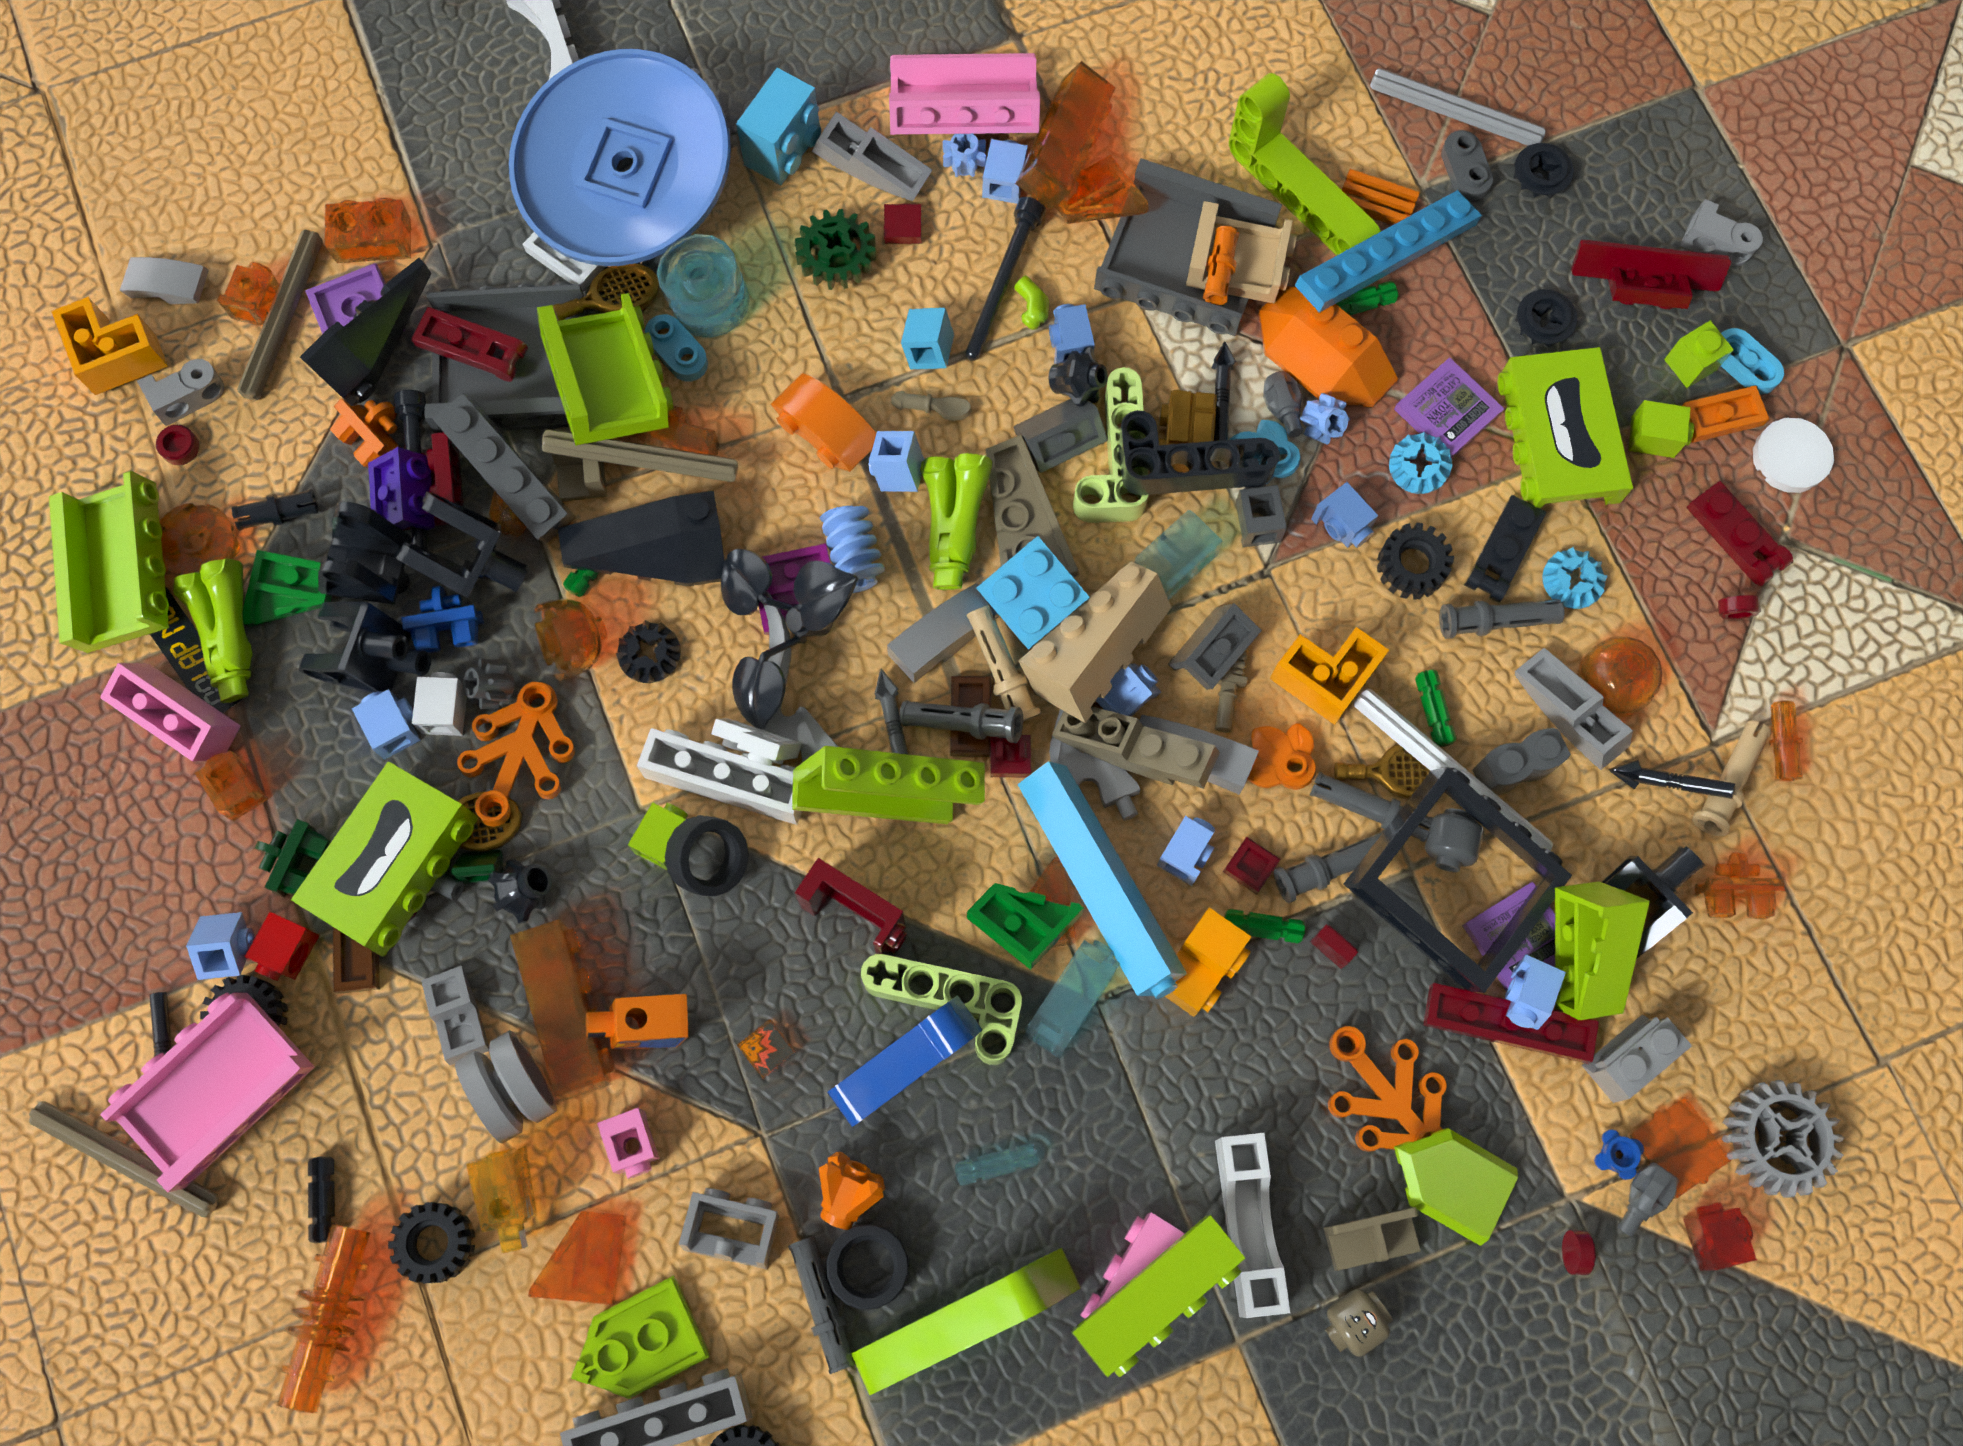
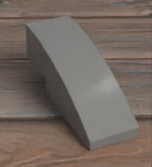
M835 112L812 150L813 153L849 175L873 187L911 201L915 199L932 172L931 168L872 127H870L868 132H865L838 112Z
M977 583L930 611L887 645L888 656L913 683L917 682L941 660L945 663L976 636L966 615L978 608L990 605L976 589L979 586ZM991 607V611H992V613H993V615H994V618H995V619L998 618L999 615H998V614L996 613V611Z
M1545 648L1515 671L1516 678L1543 713L1600 770L1630 747L1633 730L1603 706L1604 697Z
M1141 715L1139 721L1143 726L1215 745L1220 754L1208 778V782L1240 795L1257 757L1258 750L1188 725Z

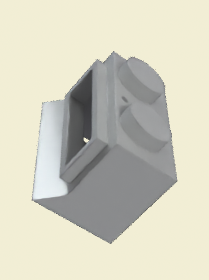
M1642 1014L1594 1054L1592 1063H1584L1581 1066L1609 1099L1616 1103L1633 1097L1691 1048L1692 1045L1668 1017L1661 1020L1657 1017L1649 1019Z
M705 1188L704 1194L692 1192L679 1246L687 1252L767 1270L779 1220L778 1212L771 1210L772 1203L756 1198H747L746 1204L729 1200V1193L711 1188ZM704 1212L764 1225L760 1245L699 1232Z

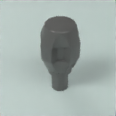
M1284 371L1269 375L1264 381L1263 390L1266 406L1285 425L1289 437H1298L1303 433L1299 420L1302 394L1298 383L1289 373Z
M1651 1162L1639 1170L1630 1184L1629 1204L1626 1207L1628 1211L1617 1228L1633 1237L1643 1220L1647 1221L1649 1217H1653L1668 1208L1676 1196L1679 1178L1655 1162Z

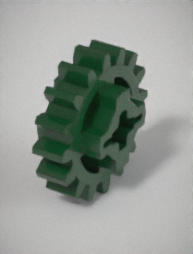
M839 209L837 215L831 217L829 211L824 210L823 219L821 220L813 215L810 216V228L803 225L800 226L801 237L795 238L797 265H801L804 277L813 274L814 285L818 286L825 280L827 281L828 290L834 288L835 282H840L844 289H848V280L853 279L855 282L861 283V271L871 273V261L876 260L875 235L870 234L867 222L858 223V214L853 213L849 218H845L843 209ZM854 238L860 244V251L857 250L856 244L853 243ZM812 248L815 249V254L818 255L817 261L811 254Z

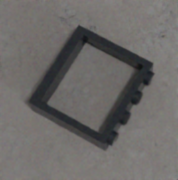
M1445 767L1429 772L1343 885L1467 991L1485 993L1554 901L1555 887L1565 886L1572 875L1561 866L1563 861L1559 856L1548 849L1540 848L1531 840L1532 834L1527 828L1517 822H1511L1500 813L1501 807L1496 801L1486 795H1480L1469 786L1470 780L1465 774L1455 768ZM1444 792L1542 877L1478 964L1378 879Z

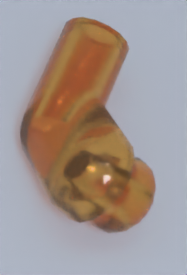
M494 490L489 509V518L501 524L502 534H512L515 537L521 536L526 526Z

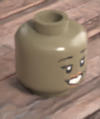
M1354 1289L1328 1308L1327 1318L1331 1325L1325 1331L1339 1352L1348 1348L1356 1357H1362L1389 1338L1390 1328L1388 1324L1393 1322V1319L1373 1291L1366 1294L1361 1289Z

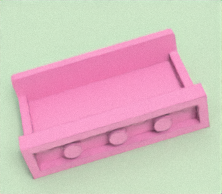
M1034 53L892 55L890 57L891 93H889L890 135L1039 133L1040 94L1037 91L1036 55Z
M225 993L215 999L207 1008L209 1014L200 1023H192L184 1028L174 1039L177 1044L165 1055L160 1053L149 1060L141 1069L144 1074L134 1084H126L112 1094L108 1099L111 1105L100 1114L106 1122L117 1121L163 1172L156 1180L167 1193L185 1189L315 1068L248 993Z

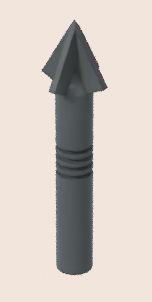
M881 669L875 689V699L881 702L887 732H889L892 753L908 754L895 697L899 694L897 692L898 688Z

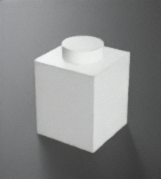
M445 672L432 673L431 677H417L412 724L422 734L463 736L467 696L464 693L461 681L455 675Z

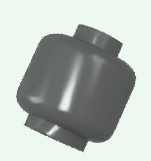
M1449 808L1443 814L1436 815L1433 818L1431 828L1429 827L1430 832L1425 843L1427 854L1436 860L1435 866L1445 871L1459 872L1461 867L1472 866L1476 863L1484 837L1482 825L1467 811Z

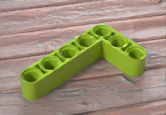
M1268 73L1240 95L1229 137L1230 151L1234 158L1337 256L1376 235L1381 230L1369 215L1281 133L1290 100V93L1281 77L1274 73Z
M1060 1248L851 1353L868 1394L872 1395L1039 1314L1081 1289L1063 1249Z

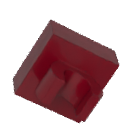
M1021 735L1017 743H1009L1006 738H990V777L1027 778L1031 775V735Z

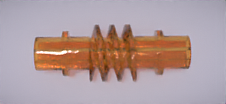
M332 1224L323 1254H315L314 1261H319L320 1264L314 1280V1288L297 1290L295 1294L307 1301L309 1305L308 1307L291 1308L290 1311L291 1314L303 1320V1325L286 1326L284 1330L297 1338L298 1341L295 1343L289 1365L282 1364L280 1372L286 1373L277 1406L308 1413L318 1412L326 1382H334L335 1375L329 1372L336 1350L347 1352L351 1350L337 1340L338 1338L354 1337L356 1331L344 1324L343 1320L359 1319L361 1317V1312L349 1306L348 1303L366 1300V1297L354 1295L353 1291L359 1271H367L368 1265L362 1264L370 1238V1232Z

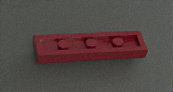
M1432 983L1429 986L1423 1026L1586 1064L1593 1062L1599 1025L1597 1020H1577L1566 1013L1553 1010L1551 1016L1538 1030L1524 1028L1514 1024L1506 1016L1511 1003L1510 1000L1437 983Z

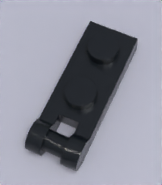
M1511 495L1464 586L1474 591L1476 588H1479L1490 594L1489 599L1500 603L1508 591L1511 581L1547 512L1538 507L1535 508L1534 505ZM1486 569L1499 575L1498 580L1486 575Z

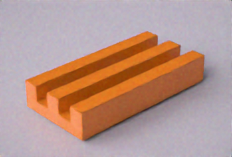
M1349 169L1342 191L1367 215L1391 225L1411 216L1420 193L1353 169ZM1348 193L1368 199L1369 202L1349 196ZM1386 205L1388 207L1403 211L1404 214L1384 208L1382 206Z

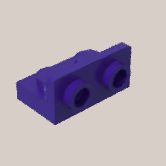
M397 447L368 463L371 509L401 530L410 526L424 530H430L435 527L434 515L422 509L424 504L422 499L426 491L430 492V486L432 485L431 471L426 455Z

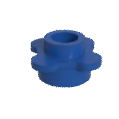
M1616 1130L1605 1131L1602 1134L1603 1146L1601 1152L1594 1158L1595 1165L1600 1170L1609 1169L1618 1173L1620 1178L1624 1180L1634 1178L1637 1173L1636 1167L1644 1152L1642 1143L1637 1139L1621 1137ZM1618 1150L1623 1154L1621 1159H1618L1615 1155Z

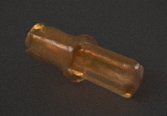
M1776 701L1770 707L1773 739L1769 740V746H1773L1775 759V781L1803 779L1800 762V744L1803 743V738L1798 737L1796 706L1793 701Z

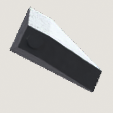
M420 258L416 259L383 286L380 292L381 298L377 301L371 300L367 302L364 300L355 307L357 313L353 320L345 326L337 321L300 356L318 376L351 406L357 401L359 403L364 402L375 391V384L379 381L432 274L426 264Z
M714 491L673 496L557 528L562 561L565 568L590 570L610 575L616 572L635 575L638 579L651 581V578L674 581L675 585L682 586L721 582L724 553Z

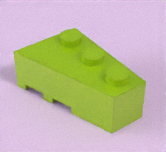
M1599 881L1555 887V968L1566 972L1555 1002L1556 1009L1577 1020L1624 1013L1649 900Z

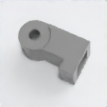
M1705 199L1692 215L1680 246L1694 252L1730 256V266H1742L1747 263L1762 244L1763 236L1761 231L1751 223H1737L1734 220L1717 214L1716 211L1719 204Z
M203 359L190 360L184 364L181 371L175 372L159 381H156L152 374L137 381L153 412L165 426L216 401L224 391L223 380L213 366Z

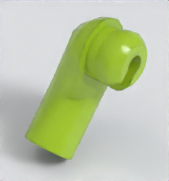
M1025 275L1015 284L1014 289L1027 302V311L1021 316L1022 322L1031 330L1038 329L1041 322L1045 323L1048 319L1049 299Z

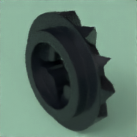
M1536 143L1527 146L1519 153L1514 163V179L1520 181L1521 190L1528 189L1533 192L1534 198L1539 195H1546L1550 199L1559 192L1563 193L1572 181L1574 174L1570 157L1561 148L1548 143ZM1538 166H1542L1543 171H1550L1546 179L1543 178L1541 173H1535Z
M1542 289L1533 291L1526 295L1517 307L1515 322L1519 323L1520 335L1526 334L1531 338L1532 345L1539 342L1546 344L1548 348L1556 343L1563 344L1574 332L1577 325V312L1572 302L1563 294L1553 290ZM1548 309H1551L1550 322L1543 328L1540 326V317L1547 313Z
M645 620L643 624L635 627L629 626L628 632L622 638H619L616 656L622 671L629 678L641 683H654L665 679L676 669L680 660L681 648L675 633L662 622L657 624ZM641 640L649 646L658 645L654 649L657 663L646 655L641 658L638 657L642 653L639 643Z

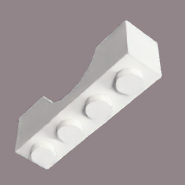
M1256 1133L1221 1137L1215 1140L1228 1237L1246 1258L1237 1265L1242 1272L1234 1279L1239 1317L1252 1318L1290 1313L1284 1266L1277 1251L1271 1220L1269 1199L1271 1175L1265 1134Z

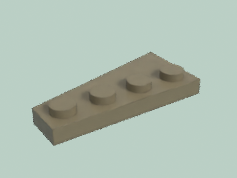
M1022 435L985 449L986 456L993 462L989 480L1001 566L1036 536H1039L1072 577L1079 576L1076 563Z

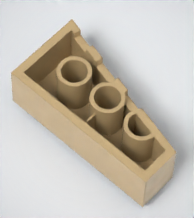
M1130 561L1019 660V663L1034 694L1086 723L1093 714L1091 709L1093 703L1098 697L1105 698L1112 688L1111 679L1120 668L1126 669L1134 659L1132 651L1138 644L1146 643L1172 608L1158 573Z

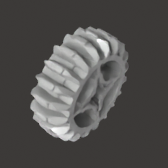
M1782 1080L1771 1081L1769 1086L1762 1082L1754 1085V1092L1751 1090L1742 1091L1739 1094L1742 1103L1733 1102L1729 1106V1109L1736 1117L1725 1118L1722 1122L1732 1129V1134L1724 1135L1721 1140L1726 1143H1733L1734 1151H1729L1726 1157L1729 1160L1739 1159L1741 1162L1737 1166L1735 1173L1738 1175L1751 1173L1748 1185L1753 1188L1763 1185L1764 1193L1767 1195H1777L1780 1191L1784 1198L1795 1197L1797 1192L1801 1196L1809 1195L1813 1192L1812 1186L1815 1188L1824 1187L1827 1184L1824 1175L1831 1176L1838 1172L1830 1160H1840L1844 1156V1154L1834 1148V1143L1842 1142L1845 1138L1840 1134H1833L1832 1126H1836L1840 1120L1836 1117L1827 1118L1825 1115L1831 1104L1826 1102L1815 1104L1817 1092L1807 1090L1802 1093L1801 1084L1796 1082L1789 1083L1787 1086ZM1777 1104L1793 1111L1798 1117L1786 1120L1780 1113H1774L1769 1105ZM1755 1127L1759 1132V1141L1757 1144L1755 1140ZM1789 1130L1785 1134L1786 1141H1782L1786 1143V1146L1776 1147L1781 1143L1779 1137L1783 1136L1779 1132ZM1808 1134L1810 1139V1149L1808 1148L1806 1141ZM1780 1157L1785 1164L1791 1163L1796 1172L1792 1174L1781 1172L1767 1163V1160Z

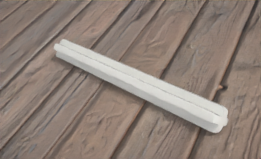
M1365 689L1355 700V708L1431 771L1449 767L1461 771L1469 778V786L1480 795H1486L1496 801L1501 807L1500 813L1511 822H1517L1527 828L1532 834L1531 840L1540 848L1551 851L1553 847L1551 840L1373 690Z

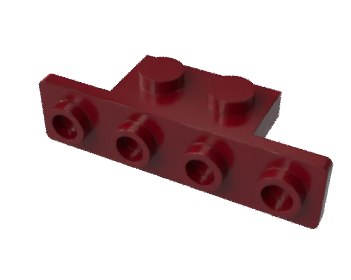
M1581 240L1571 272L1574 276L1608 279L1612 301H1619L1626 305H1634L1636 303L1654 305L1662 309H1688L1693 297L1691 289L1719 291L1731 265V259L1727 255Z

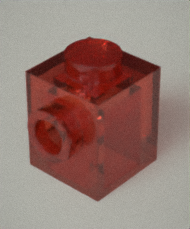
M1721 1201L1695 1207L1697 1215L1683 1219L1700 1271L1720 1270L1757 1260L1751 1243L1753 1239L1752 1227L1748 1219L1741 1214L1739 1207L1723 1209Z

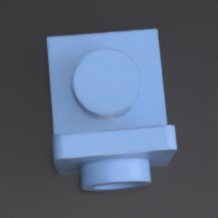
M1129 664L1126 669H1120L1111 679L1112 688L1105 698L1098 697L1096 702L1104 710L1131 717L1151 698H1156L1161 693L1155 685L1158 679L1145 665Z

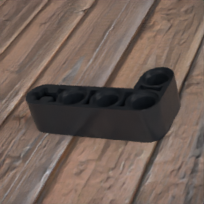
M1140 410L1132 411L1124 417L1118 441L1122 481L1124 487L1135 495L1265 485L1271 480L1280 457L1278 446L1267 438L1159 445L1155 419L1151 414ZM1140 431L1146 437L1135 439L1129 435V432ZM1222 461L1229 468L1224 470L1217 469L1211 462ZM1183 464L1190 471L1185 473L1178 472L1172 465ZM1144 467L1151 473L1142 476L1136 474L1132 469Z

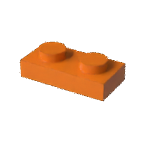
M1756 385L1685 402L1682 405L1690 407L1689 422L1694 424L1692 443L1764 426L1769 421V416Z

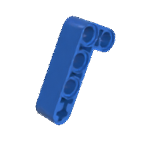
M957 995L827 1093L853 1127L942 1060H945L967 1044L983 1029Z

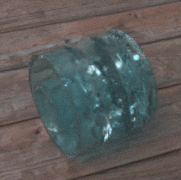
M695 234L683 237L667 248L660 258L657 276L659 286L669 302V307L673 311L674 317L691 334L711 338L723 335L737 327L747 314L750 297L735 255L729 246L712 235Z

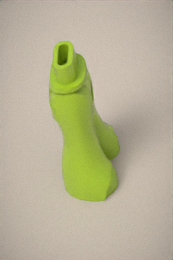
M964 453L955 457V461L950 458L937 456L927 457L924 461H921L920 471L928 489L931 508L929 570L934 573V589H962L963 574L969 572L970 567L968 565H970L973 554L976 551L978 513L993 465L992 460L986 455Z
M228 558L209 561L201 565L200 573L194 572L174 578L173 592L187 607L196 625L205 668L211 679V687L218 688L221 703H231L249 695L246 680L251 677V671L247 669H250L251 657L253 656L251 644L246 637L243 623V564Z

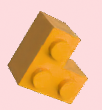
M89 297L51 311L75 376L94 395L168 367L156 334L138 313L110 324L106 315Z
M1356 627L1335 656L1332 657L1299 634L1277 663L1270 679L1335 725L1380 665L1389 649Z
M1209 907L1176 954L1187 974L1176 981L1178 987L1165 997L1193 1017L1197 1015L1201 1008L1208 1013L1222 993L1216 988L1222 977L1226 975L1231 979L1250 955L1251 951L1246 949L1245 946L1251 936Z

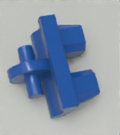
M443 586L432 587V599L419 601L421 612L433 610L435 612L401 617L403 629L411 634L415 649L425 650L429 653L441 650L438 631L451 629L453 644L456 647L477 645L478 625L484 624L483 613L477 611L474 605L449 609L450 607L462 606L460 594L446 596Z

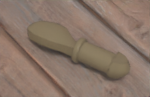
M898 391L891 397L893 406L900 410L906 408L922 410L926 413L935 410L944 419L951 421L963 420L971 413L970 403L958 397L932 398L931 394L925 396L905 393V391Z

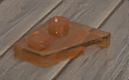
M581 1211L529 1289L528 1297L614 1305L627 1216Z

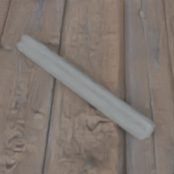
M1377 68L1370 85L1373 90L1529 146L1542 143L1546 129L1540 125L1388 70Z

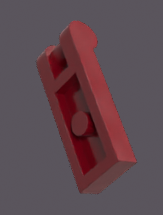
M427 307L412 337V341L417 347L492 373L507 382L513 381L517 373L515 366L518 359H523L528 350V346L515 337ZM496 348L505 351L501 359L492 357Z
M1718 481L1691 501L1686 507L1755 584L1759 586L1766 584L1773 578V573L1776 570L1782 571L1793 563L1791 552L1774 541L1721 481ZM1759 551L1765 560H1758L1753 554Z

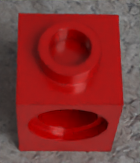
M269 912L248 949L245 958L258 963L254 970L255 972L278 982L281 975L296 980L320 935Z

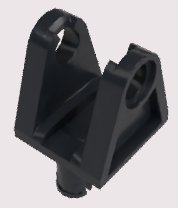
M426 491L422 499L424 502L422 509L476 538L475 546L479 551L473 562L465 560L463 566L404 541L402 546H398L394 557L467 598L477 579H482L483 576L516 593L526 576L527 564L495 550V544L501 535V524L440 495Z
M352 502L337 503L332 519L330 549L328 555L322 557L318 571V591L322 594L395 605L397 595L408 589L410 579L407 573L404 572L405 564L396 559L394 554L398 546H402L404 541L411 543V536L369 507Z
M363 601L324 602L318 619L331 621V627L350 632L349 640L343 648L342 654L306 653L303 655L299 666L301 673L314 679L373 693L377 691L384 692L388 689L391 691L398 671L417 674L418 676L426 675L431 667V656L425 650L409 649L411 634L403 629L402 624L371 603Z
M1680 846L1675 853L1653 870L1639 856H1629L1602 881V883L1623 891L1633 883L1640 886L1646 884L1659 897L1655 904L1660 909L1644 924L1637 958L1693 913L1677 897L1679 894L1677 889L1700 868H1703L1705 864L1687 846L1684 848Z

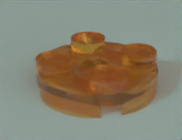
M193 503L182 504L170 510L160 520L163 561L165 568L176 577L194 572L200 573L201 565L204 563L225 558L233 559L240 551V543L237 540L236 528L219 508L210 504H206L207 506H195ZM194 534L199 538L204 536L200 547L187 549L192 544L189 540Z

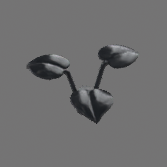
M735 549L728 553L727 559L724 561L721 577L722 598L728 609L737 615H751L757 610L759 602H762L765 605L788 611L786 625L795 634V637L762 652L759 660L754 657H744L736 666L732 679L734 700L743 717L755 728L765 729L768 721L779 710L786 691V680L781 668L775 662L768 661V659L796 644L806 643L807 636L827 635L833 626V622L841 614L859 579L856 575L845 572L827 562H808L799 570L794 582V596L799 604H789L771 599L764 594L771 586L772 573L767 562L759 554L745 549Z

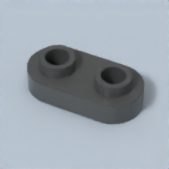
M1459 130L1451 133L1446 138L1442 147L1441 157L1454 191L1458 190L1469 202L1480 201L1488 194L1493 183V175L1481 143L1471 132ZM1470 175L1477 176L1480 180H1474Z

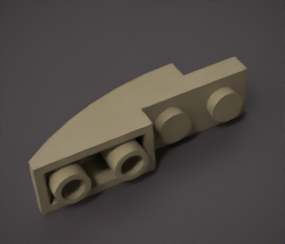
M1091 706L1093 714L1086 723L1063 711L1052 734L1054 738L1073 748L1130 772L1170 785L1178 781L1203 789L1220 754L1215 745L1143 726L1138 718Z

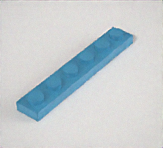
M1457 190L1300 275L1295 287L1320 313L1476 226L1482 215Z

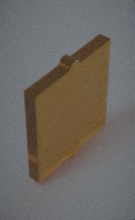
M1686 1097L1681 1098L1662 1112H1653L1651 1120L1628 1135L1631 1139H1637L1642 1143L1644 1147L1642 1155L1648 1164L1655 1162L1679 1178L1674 1199H1677L1698 1183L1706 1184L1708 1176L1731 1161Z

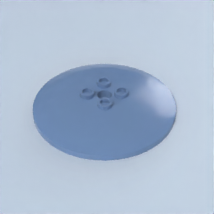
M616 49L590 55L567 66L548 80L530 100L517 123L509 154V179L516 205L522 217L541 240L566 257L579 262L600 266H623L650 260L664 254L687 239L699 228L716 205L724 188L730 165L731 146L727 121L719 102L705 81L692 69L672 57L641 49ZM633 158V164L629 170L625 172L616 171L620 160Z

